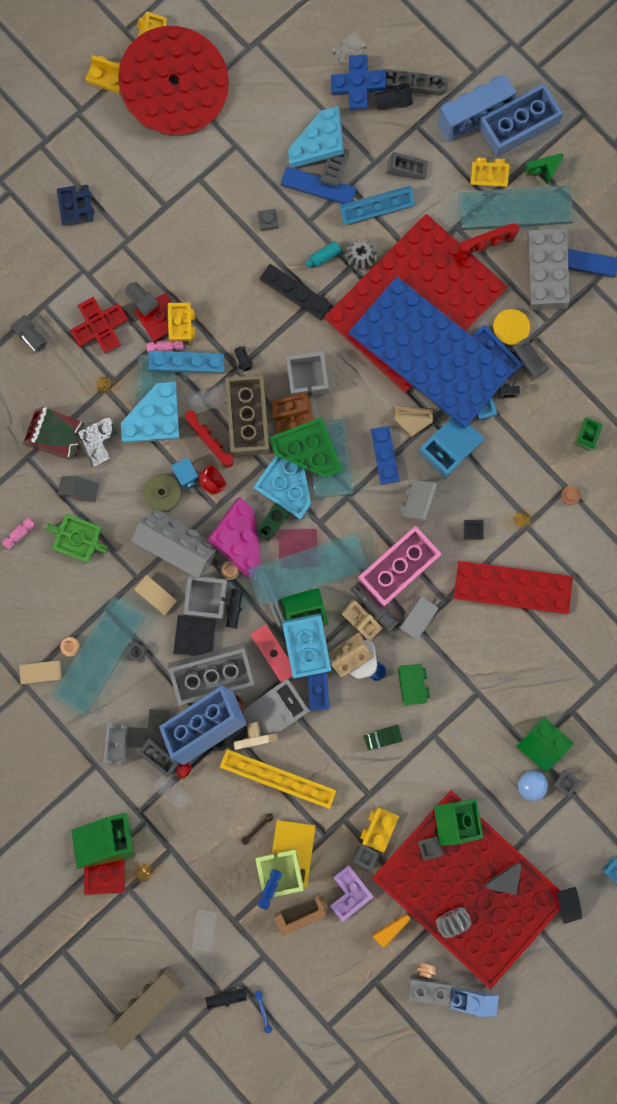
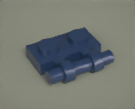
M88 185L81 186L82 192H76L75 186L57 188L63 226L81 223L80 216H86V222L94 221V208L91 206L92 194L89 191ZM78 200H83L84 207L79 208Z

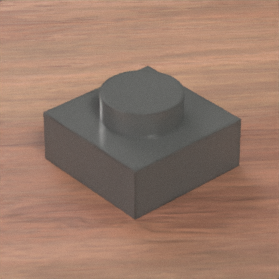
M276 208L258 211L261 231L279 229Z
M564 769L553 783V786L567 797H570L581 781Z
M437 836L417 841L424 861L443 855Z
M361 844L353 862L371 871L380 853Z

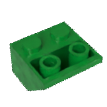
M319 588L282 597L287 620L321 614L323 626L328 625Z

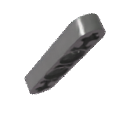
M385 69L386 76H388L386 89H394L395 86L400 84L398 80L402 77L408 79L411 92L443 95L448 88V81L443 76ZM424 80L427 84L424 87H419L416 82ZM438 83H442L441 89L438 88Z

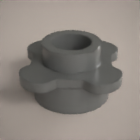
M131 642L129 644V653L126 656L127 659L143 663L148 647L145 644L138 645L135 642Z

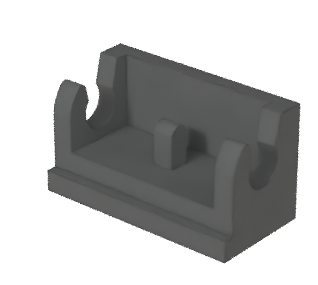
M526 337L512 346L511 353L523 364L522 369L530 380L533 381L547 372L549 366L545 365Z

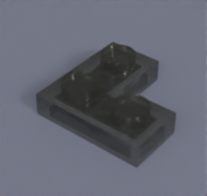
M110 416L75 433L91 467H95L110 459L102 441L117 434Z
M149 709L148 729L128 727L127 747L142 748L146 741L152 738L166 748L159 726L169 720L170 711Z

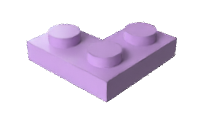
M349 865L333 877L345 892V894L330 905L342 922L373 898V895Z

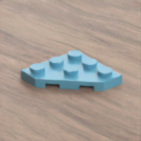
M336 106L320 111L289 147L288 156L291 168L344 154L339 107Z
M176 382L156 383L121 422L123 443L180 439Z
M275 455L253 489L301 520L311 506L305 470Z

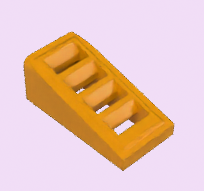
M407 913L403 914L374 932L372 937L383 948L386 947L410 921V915Z

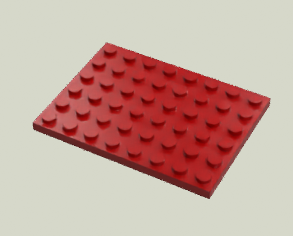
M425 214L324 316L325 321L405 394L413 386L349 335V331L396 277L401 279L464 331H467L508 288L506 284L472 254H468L464 260H459L456 257V252L459 249L460 243L428 214Z
M450 789L437 805L462 801V799ZM433 808L371 878L491 990L560 911L556 892L561 890L481 817L482 839L440 846L443 853L442 856L424 861L417 841L437 836L439 841ZM515 862L520 863L522 866L516 895L485 887L484 883ZM463 907L471 918V926L463 933L452 938H444L437 928L436 920L449 910Z

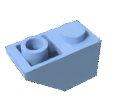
M452 988L450 1008L479 1017L497 1016L499 995L484 991Z

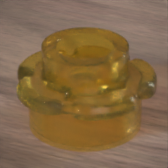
M106 375L105 377H99L97 391L103 392V394L110 390L111 380H107Z
M516 512L515 517H512L515 520L514 524L525 528L526 524H531L529 523L531 517Z
M143 863L135 874L139 882L149 880L153 874L151 865L148 866Z

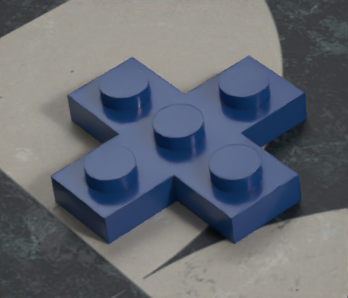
M367 54L349 56V73L331 75L332 95L349 94L350 111L368 109V92L386 90L385 69L368 71Z

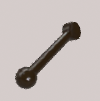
M270 813L267 814L266 819L247 837L242 838V843L247 845L250 841L249 839L268 821H272L274 816Z

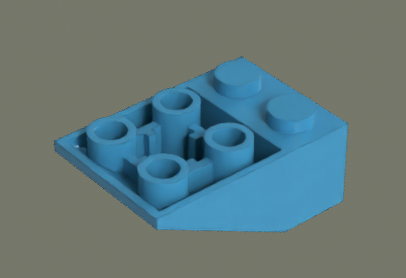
M451 418L419 449L418 454L446 479L485 438L470 424L464 428Z

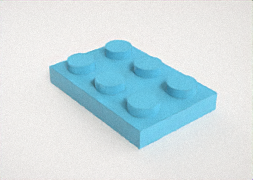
M321 614L282 621L293 679L331 671Z

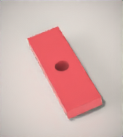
M267 624L251 633V637L280 682L282 683L286 679L291 678L292 671L289 658ZM272 651L278 652L276 657H271L270 653Z

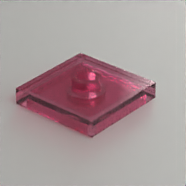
M317 529L279 530V568H317Z

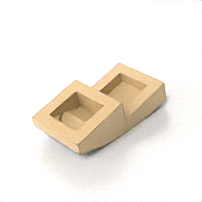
M147 575L134 588L137 593L163 615H166L177 602L176 599Z
M354 599L340 612L369 641L383 628Z
M61 661L19 665L21 684L62 680Z

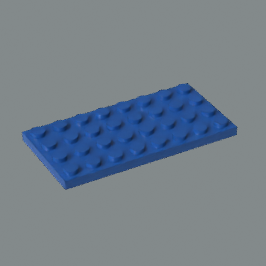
M398 277L392 281L349 331V335L464 428L470 424L514 371Z

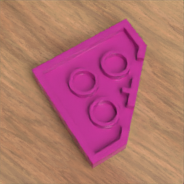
M239 497L231 505L207 540L249 578L252 577L261 564L254 509Z

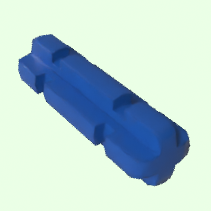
M272 869L269 875L270 880H267L262 892L263 896L258 902V907L264 910L269 908L271 903L269 901L273 898L278 886L277 882L282 877V872L276 869Z

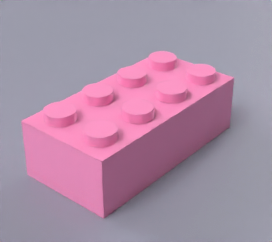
M415 526L358 577V581L384 608L438 560L442 554Z

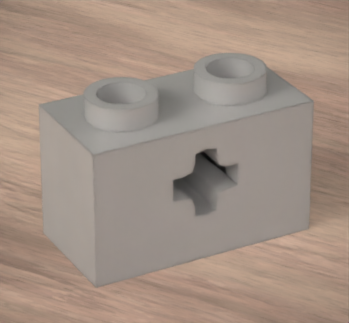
M410 976L407 995L409 1001L449 1006L450 982Z

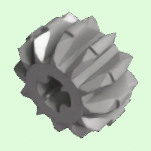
M357 238V243L351 241V246L346 247L348 253L345 254V258L349 259V266L355 264V270L359 266H361L362 270H365V265L371 267L372 262L376 261L375 254H377V249L373 248V242L367 244V238L364 239V242Z
M463 907L449 910L436 920L437 928L444 938H452L463 933L472 923L469 914Z

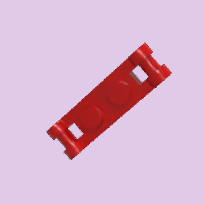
M511 223L461 242L456 252V257L459 260H464L468 254L476 251L478 253L482 252L492 245L494 247L500 245L503 241L512 242L520 227L516 223Z
M193 410L187 411L185 418L190 427L224 467H232L234 464L232 455L223 452V445L217 438L215 440L212 439L210 436L211 431L205 424L201 426Z

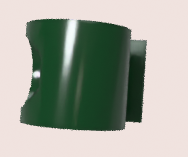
M274 503L260 525L257 534L270 542L278 529L281 528L285 520L290 516V513Z
M398 724L363 736L368 751L403 742Z

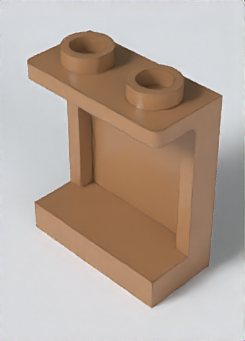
M315 894L314 899L318 907L288 921L283 910L276 912L274 919L281 935L289 934L325 917L328 905L324 896L320 897L319 894Z

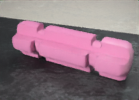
M169 340L158 341L157 343L149 342L146 345L147 352L173 351V349L182 350L184 347L183 341L169 342Z
M26 518L22 525H19L9 534V537L2 541V544L7 549H11L15 542H18L28 533L27 530H31L35 526V523L30 518Z

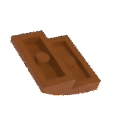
M307 393L272 401V417L276 421L277 434L313 421Z

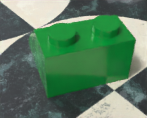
M422 664L399 666L397 670L403 706L427 703V699H430L429 688L425 687L424 679H427L426 668H422Z
M541 717L516 747L546 773L566 754L574 742L548 719Z
M477 798L434 805L440 846L461 844L483 838Z

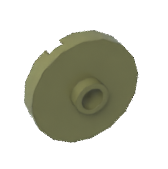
M155 475L144 485V500L151 509L167 512L175 508L180 502L181 488L176 479L170 475ZM165 490V494L160 496L159 491Z

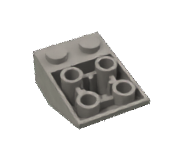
M286 679L245 708L243 716L247 724L258 722L260 735L264 736L280 733L310 711L290 681Z

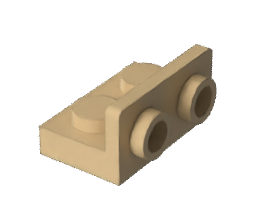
M360 632L328 652L330 663L340 677L345 676L373 658Z

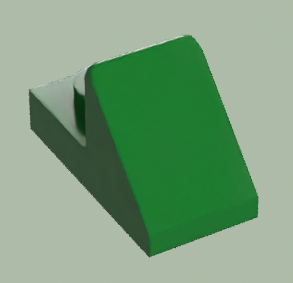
M563 153L527 162L524 169L526 176H538L544 172L549 185L562 162Z
M585 417L573 444L588 451L594 450L603 424Z

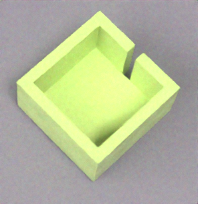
M296 848L280 851L276 857L274 853L255 858L262 892L267 880H270L269 875L272 869L282 872V877L277 882L278 886L273 897L304 891Z

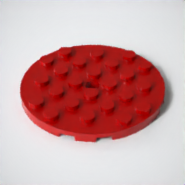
M161 26L144 32L128 46L119 67V90L127 110L144 127L160 132L163 135L184 136L204 129L220 114L227 98L229 77L222 55L210 40L200 33L185 27ZM172 76L176 77L179 83L172 85L169 79Z

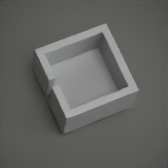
M324 351L286 356L291 396L302 393H312V396L329 394Z
M188 576L183 614L189 617L224 621L226 603L222 599L226 600L228 581L199 577L197 579L194 576Z

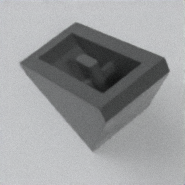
M77 476L61 477L58 496L95 502L99 484Z
M515 862L484 883L485 887L516 895L522 866L520 863Z

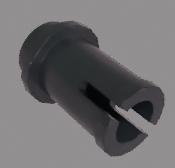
M246 347L236 348L234 352L239 362V369L242 372L251 370L253 362L248 357Z

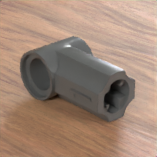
M131 282L126 286V295L134 302V305L144 317L159 306L150 292H146L137 282Z
M25 315L10 326L21 340L23 339L35 353L43 350L48 343Z

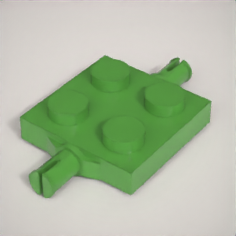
M69 514L65 515L59 527L50 523L47 524L48 527H46L45 531L56 534L52 550L89 563L95 550L107 553L109 546L99 543V536L103 529L100 526Z

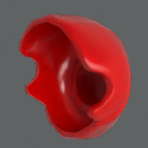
M208 465L199 474L200 486L209 494L217 495L227 485L222 474L212 465Z

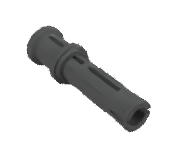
M357 582L355 584L356 587L353 586L350 591L375 615V620L379 621L387 629L386 632L390 633L400 621L396 620L389 613L388 608H383L360 582Z

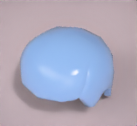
M535 769L525 771L518 781L520 795L531 802L542 799L548 789L547 778L542 772Z

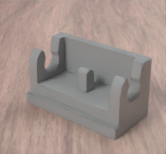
M417 596L396 628L409 637L418 640L438 610V607L424 597Z
M107 724L103 764L126 765L129 726Z

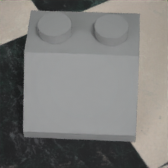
M414 480L412 485L408 484L405 495L409 497L407 503H402L399 512L403 514L402 520L420 526L424 525L437 483Z

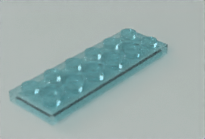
M570 186L459 192L458 195L461 230L493 229L511 223H516L519 227L572 224L573 222Z
M357 533L249 568L247 571L258 604L261 606L368 569Z
M112 596L52 697L86 716L145 620L146 615Z

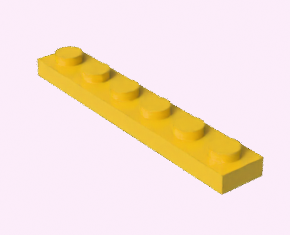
M226 749L220 765L222 769L330 809L337 791Z

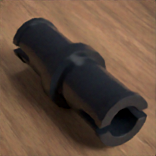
M231 589L225 627L238 629L244 591Z
M245 988L231 992L226 990L223 991V994L205 997L208 1010L221 1006L230 1007V1004L247 1001Z

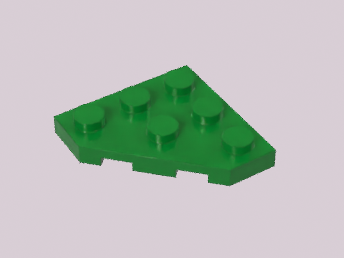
M323 417L269 437L275 455L306 470L308 469L324 478L343 471Z

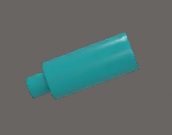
M333 241L310 255V259L305 264L308 269L312 266L318 267L340 254L341 249L337 242Z

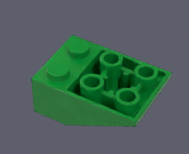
M127 813L105 817L71 830L76 869L135 857L131 823Z

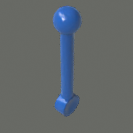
M257 991L255 998L258 999L265 1024L264 1031L271 1033L272 1027L268 1023L262 1001L263 993Z

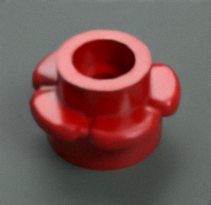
M189 762L185 765L179 764L175 769L177 772L176 777L184 780L193 769Z

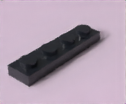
M271 264L268 265L259 278L262 283L320 321L331 307L330 302Z

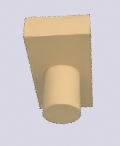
M258 722L247 724L249 739L234 742V747L237 750L278 741L277 733L261 736Z

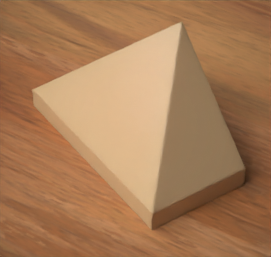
M395 406V420L412 437L433 422V409Z

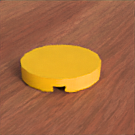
M504 310L494 319L493 334L504 345L512 347L528 337L530 332L529 319L520 310Z

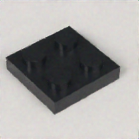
M178 615L173 654L197 656L212 652L217 620Z

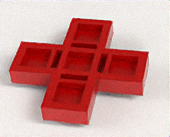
M94 296L77 305L86 321L71 329L70 332L80 348L97 339L105 354L122 346L113 329L129 320L119 303L103 312Z

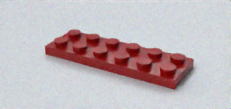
M458 561L453 599L568 615L573 576Z

